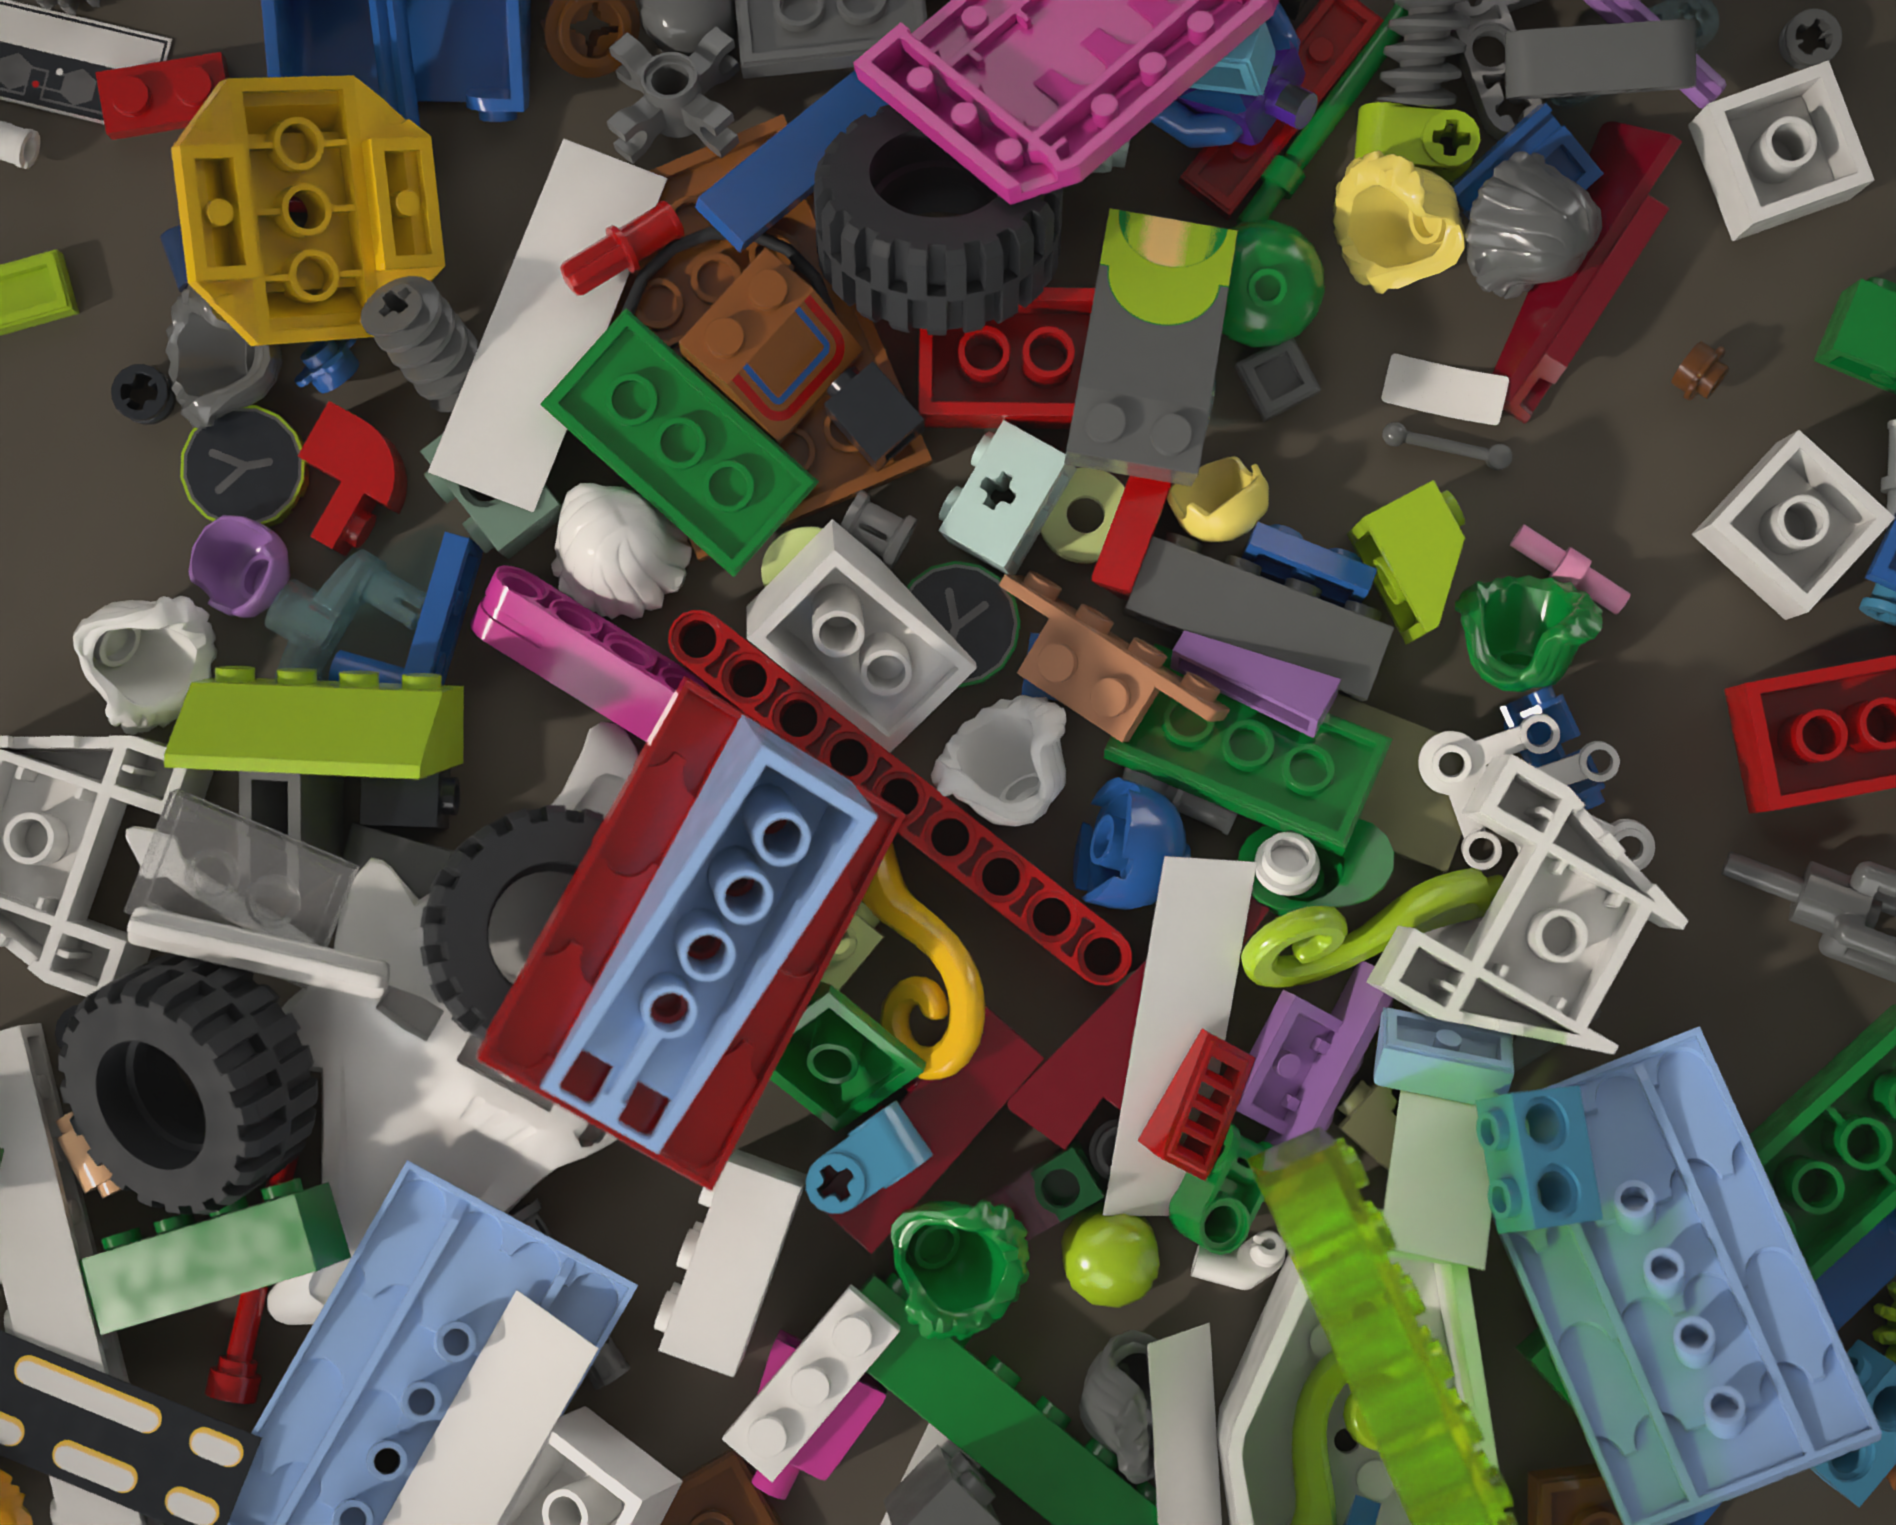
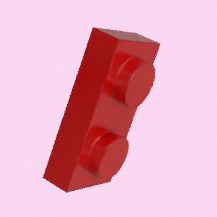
M221 52L95 72L106 134L112 140L186 128L217 84L229 78L226 58Z

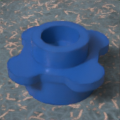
M357 338L313 342L301 354L300 359L305 366L302 372L295 377V383L299 387H304L311 382L320 393L330 392L342 385L356 372L360 365L359 360L349 349L354 345Z

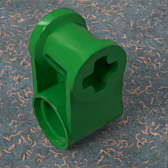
M1233 1123L1230 1124L1222 1145L1225 1149L1222 1154L1219 1153L1206 1181L1186 1172L1169 1205V1219L1173 1228L1209 1252L1219 1255L1233 1252L1245 1241L1250 1226L1267 1192L1273 1187L1279 1176L1282 1165L1281 1152L1275 1145L1264 1141L1255 1143L1240 1135L1239 1129ZM1254 1165L1260 1167L1259 1172H1255L1252 1170ZM1214 1209L1211 1219L1205 1224L1207 1216Z

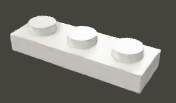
M851 1284L726 1431L722 1440L773 1482L900 1332L901 1326Z

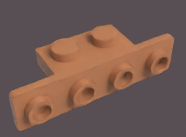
M1029 570L1026 577L1023 575L1005 574L999 584L1001 588L1049 618L1017 674L1121 742H1128L1159 691L1164 692L1209 722L1224 721L1230 709L1216 700L1220 690L1207 680L1191 672H1187L1184 678L1163 666L1167 656L1160 650L1135 637L1130 644L1110 632L1114 625L1110 618L1085 604H1081L1078 610L1058 598L1062 591L1061 587L1037 572Z

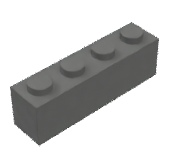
M1168 532L1165 540L1152 537L1122 615L1180 637L1184 630L1339 678L1341 679L1338 690L1339 694L1359 702L1368 699L1394 630L1393 626L1379 622L1382 616L1379 610L1351 600H1346L1343 608L1320 599L1322 594L1320 588L1298 579L1286 578L1284 585L1260 577L1263 569L1261 566L1237 556L1227 555L1225 562H1220L1200 554L1203 548L1202 544L1179 534Z

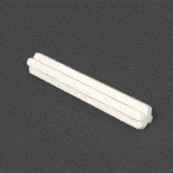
M145 906L135 908L127 927L128 941L133 945L371 999L383 997L390 979V964L384 960Z

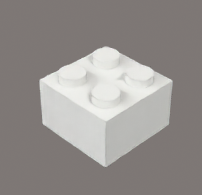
M1829 60L1708 103L1688 125L1732 242L1850 200L1874 181L1873 174Z
M1797 430L1778 441L1692 535L1781 617L1788 620L1809 612L1896 517L1800 430Z

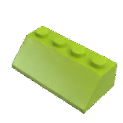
M251 666L215 667V677L191 682L164 753V767L421 779L463 764L464 686L442 685V675L433 673L402 674V684L379 683V672L341 671L339 672V681L317 680L316 669H277V679L255 678V667Z

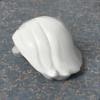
M580 483L567 492L562 504L555 544L557 557L551 566L553 574L559 578V591L574 599L583 607L593 612L596 611L602 617L608 616L610 619L621 614L637 619L642 618L645 610L652 611L662 608L664 595L678 592L683 586L687 575L685 568L690 564L693 547L687 542L688 536L641 494L628 490L625 487Z
M163 596L153 602L142 600L112 602L94 612L89 618L82 619L74 631V649L79 656L84 675L106 700L105 714L110 724L113 726L121 724V728L126 734L135 735L138 732H149L158 725L163 728L178 718L191 682L212 677L211 663L216 659L218 651L213 644L216 640L211 623L207 622L210 614L203 608L195 606L190 598L179 596L171 599L170 597Z
M1026 695L1017 696L1013 700L1000 699L993 706L982 708L975 718L964 722L958 732L952 735L950 741L945 745L944 751L936 759L931 773L933 784L943 796L953 794L958 800L967 803L977 814L993 824L1016 827L1033 823L1047 812L1050 803L1055 800L1066 784V768L1060 738L1066 731L1064 726L1066 724L1064 708H1060L1055 702H1049L1047 697H1030Z

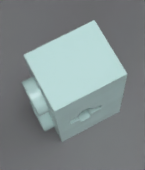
M1003 420L995 434L990 431L987 432L977 445L971 459V465L975 466V469L964 488L956 486L944 501L939 513V519L943 523L938 531L949 543L1004 574L1015 575L1077 469L1074 465L1064 464L1066 454ZM1010 488L1015 495V500L1011 504L1001 501L996 506L990 498L992 492L995 489L1000 492H1006Z

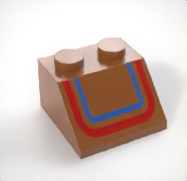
M766 247L678 342L682 359L778 445L784 441L827 393L828 387L842 373L848 370L863 353V348L818 293Z

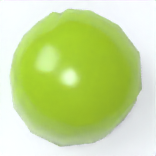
M1098 1202L1079 1211L1063 1233L1061 1241L1063 1267L1067 1279L1070 1281L1071 1288L1092 1305L1121 1308L1141 1300L1152 1289L1153 1281L1158 1278L1160 1265L1158 1245L1152 1226L1145 1217L1128 1214L1103 1216L1105 1202Z

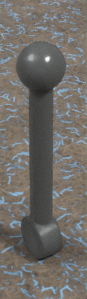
M1399 422L1388 423L1382 432L1383 440L1392 447L1408 443L1485 460L1488 467L1493 470L1506 468L1513 459L1511 449L1504 444H1496L1490 448L1479 447L1407 431L1404 425Z

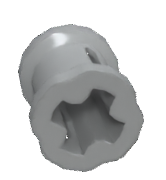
M860 490L840 526L872 553L882 557L883 563L892 570L903 553L918 520L910 515L904 519L870 502V494Z

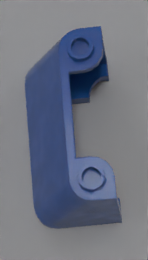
M261 0L268 77L354 75L380 96L368 0ZM406 0L417 101L466 102V108L478 110L479 119L487 122L516 120L517 112H525L529 107L531 0Z

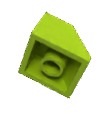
M1434 480L1364 516L1347 533L1352 546L1362 562L1377 569L1373 584L1406 645L1439 626L1465 540L1460 529L1461 526L1465 525V518L1458 502L1448 490L1441 493Z

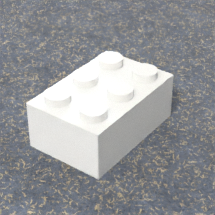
M736 1150L729 1157L712 1192L703 1187L699 1204L709 1207L704 1223L696 1221L693 1229H689L682 1245L676 1266L686 1269L687 1272L682 1284L673 1283L671 1290L666 1292L654 1329L665 1333L658 1351L734 1378L745 1356L804 1190L807 1174Z

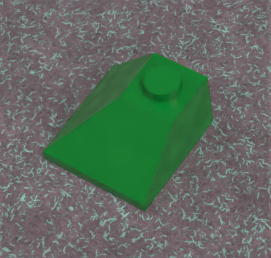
M820 981L770 1080L835 1132H838L923 1073L926 1062L834 986Z

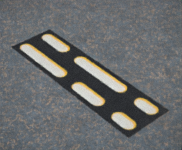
M0 1330L1 1456L168 1525L228 1524L262 1437Z

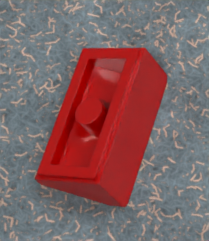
M1129 476L1093 571L1091 581L1118 598L1128 600L1172 483Z

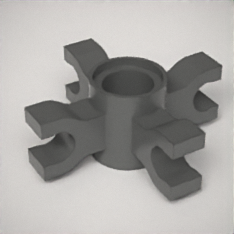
M715 26L702 38L695 51L689 57L678 52H666L653 57L628 32L609 47L611 56L622 63L616 69L617 77L629 87L640 90L644 94L634 105L619 110L607 121L609 130L620 137L613 143L615 151L634 164L647 152L654 139L660 133L672 138L687 137L695 133L720 158H723L739 144L738 135L727 128L734 122L733 113L720 103L711 101L704 96L712 87L728 81L740 70L739 62L728 54L735 48L734 40Z

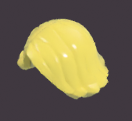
M1380 150L1368 153L1363 157H1358L1348 165L1345 177L1341 182H1338L1336 187L1333 224L1335 226L1334 234L1337 238V244L1342 247V257L1357 282L1364 286L1371 285L1375 293L1383 294L1387 289H1399L1420 279L1441 273L1458 262L1466 246L1465 229L1459 215L1460 211L1456 193L1446 180L1430 170L1414 167L1413 162L1405 157L1396 156L1395 154L1385 156Z

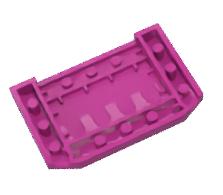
M951 0L912 34L908 27L903 23H899L854 61L853 65L857 78L1011 205L1084 180L1274 14L1279 0Z

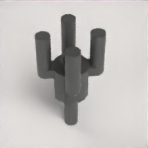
M1733 851L1729 852L1721 875L1791 901L1788 920L1823 933L1818 943L1819 950L1823 955L1896 983V937L1874 929L1881 912L1896 917V870L1872 861H1864L1856 867L1853 874L1847 875L1812 861L1806 867L1801 878Z

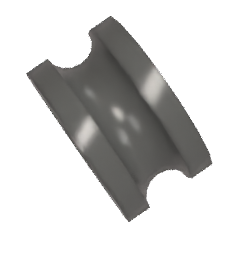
M1817 8L1804 10L1795 15L1781 30L1778 40L1780 54L1786 63L1799 70L1831 60L1840 49L1843 39L1842 29L1837 19L1829 12ZM1810 26H1813L1821 32L1817 41L1824 40L1825 46L1824 48H1816L1810 54H1805L1798 47L1804 40H1796L1795 35L1796 32L1803 33Z

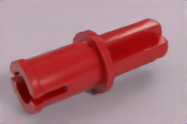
M660 201L654 208L620 228H617L615 225L607 227L604 238L564 261L560 266V270L565 283L577 296H583L626 269L632 273L640 268L639 261L673 240L683 237L685 235L683 225L673 208L666 201Z

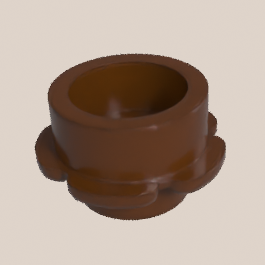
M1702 341L1694 346L1671 380V384L1685 392L1683 398L1690 401L1700 394L1708 399L1716 391L1730 367L1721 362L1725 355V348L1720 346L1715 350Z

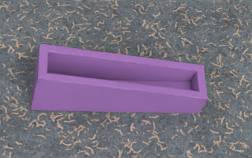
M1185 630L1172 651L1171 669L1183 675L1187 672L1194 673L1217 687L1220 693L1312 738L1315 737L1334 703L1341 683L1339 678Z

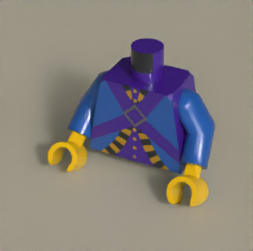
M1278 2L1274 14L1266 21L1275 47V59L1263 95L1252 96L1188 88L1150 122L1190 148L1230 145L1234 141L1252 146L1262 141L1277 119L1296 129L1304 128L1316 111L1318 98L1315 93L1301 87L1305 71L1298 55L1300 39L1282 5Z

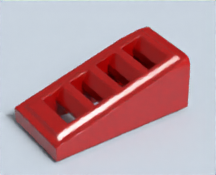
M1202 1028L1137 1141L1162 1160L1206 1181L1219 1156L1256 1058ZM1211 1057L1228 1065L1223 1076L1208 1069ZM1202 1082L1215 1088L1210 1099L1198 1093ZM1192 1107L1202 1111L1196 1122L1188 1118ZM1182 1132L1188 1134L1183 1145L1179 1144Z

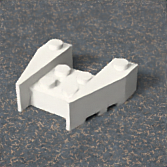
M0 736V947L9 949L29 965L27 969L45 983L85 997L147 963L151 952L150 948L131 944L128 941L127 932L87 919L127 804L169 818L197 821L214 770L165 768L164 753L168 744L136 736Z
M1513 754L1493 756L1461 813L1522 847L1515 862L1462 955L1415 928L1397 926L1366 983L1420 1014L1432 1018L1614 1054L1619 1045L1587 1028L1646 921L1648 920L1659 927L1684 929L1688 920L1656 884H1651L1624 853L1626 850L1611 833L1605 832L1584 808L1585 804L1570 787Z

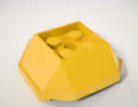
M354 75L228 78L222 80L217 84L171 148L188 284L251 346L374 337L363 328L360 322L361 311L367 300L380 287L392 280L406 276L423 277L432 282L445 267L431 136L410 119L405 120L381 96ZM293 195L298 197L307 209L308 218L303 228L297 226L289 215L288 205Z

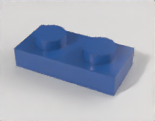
M1257 522L1241 555V558L1263 568L1260 576L1284 585L1286 578L1307 582L1322 590L1321 600L1342 608L1346 600L1363 602L1370 591L1377 572L1376 568L1364 564L1361 558L1351 551L1341 548H1323L1303 540L1302 535L1296 530L1279 524L1268 526Z

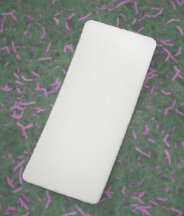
M1395 353L1390 358L1381 399L1386 403L1483 424L1498 425L1506 398L1509 378L1441 365Z

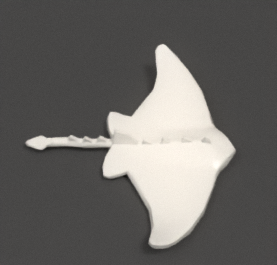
M602 721L589 729L583 750L562 792L551 805H565L566 809L581 811L586 808L604 814V820L633 770V764L638 757L636 747L627 732L618 724ZM139 826L126 829V839L142 870L148 877L169 876L212 909L252 931L325 947L278 912L246 895H240V892L223 884L184 856L181 840L174 833ZM371 857L351 880L339 913L334 949L384 960L390 964V979L383 997L371 999L307 984L281 1008L286 1015L292 1012L301 1027L297 1034L302 1045H309L314 1063L309 1071L322 1073L321 1184L327 1182L330 1184L351 1257L407 1160L507 1214L535 1185L555 1169L586 1158L617 1140L612 1135L477 1060L476 1052L482 1041L471 1033L464 1032L451 1019L452 1014L443 1002H438L430 987L433 983L427 966L423 967L420 947L423 946V928L420 927L422 911L427 905L430 894L419 900L390 865L384 860ZM539 872L525 876L512 884L496 903L489 924V945L498 968L513 984L527 962L531 949L573 878L572 875L560 872ZM351 1258L319 1271L276 1283L267 1295V1310L276 1321L287 1325L314 1324Z

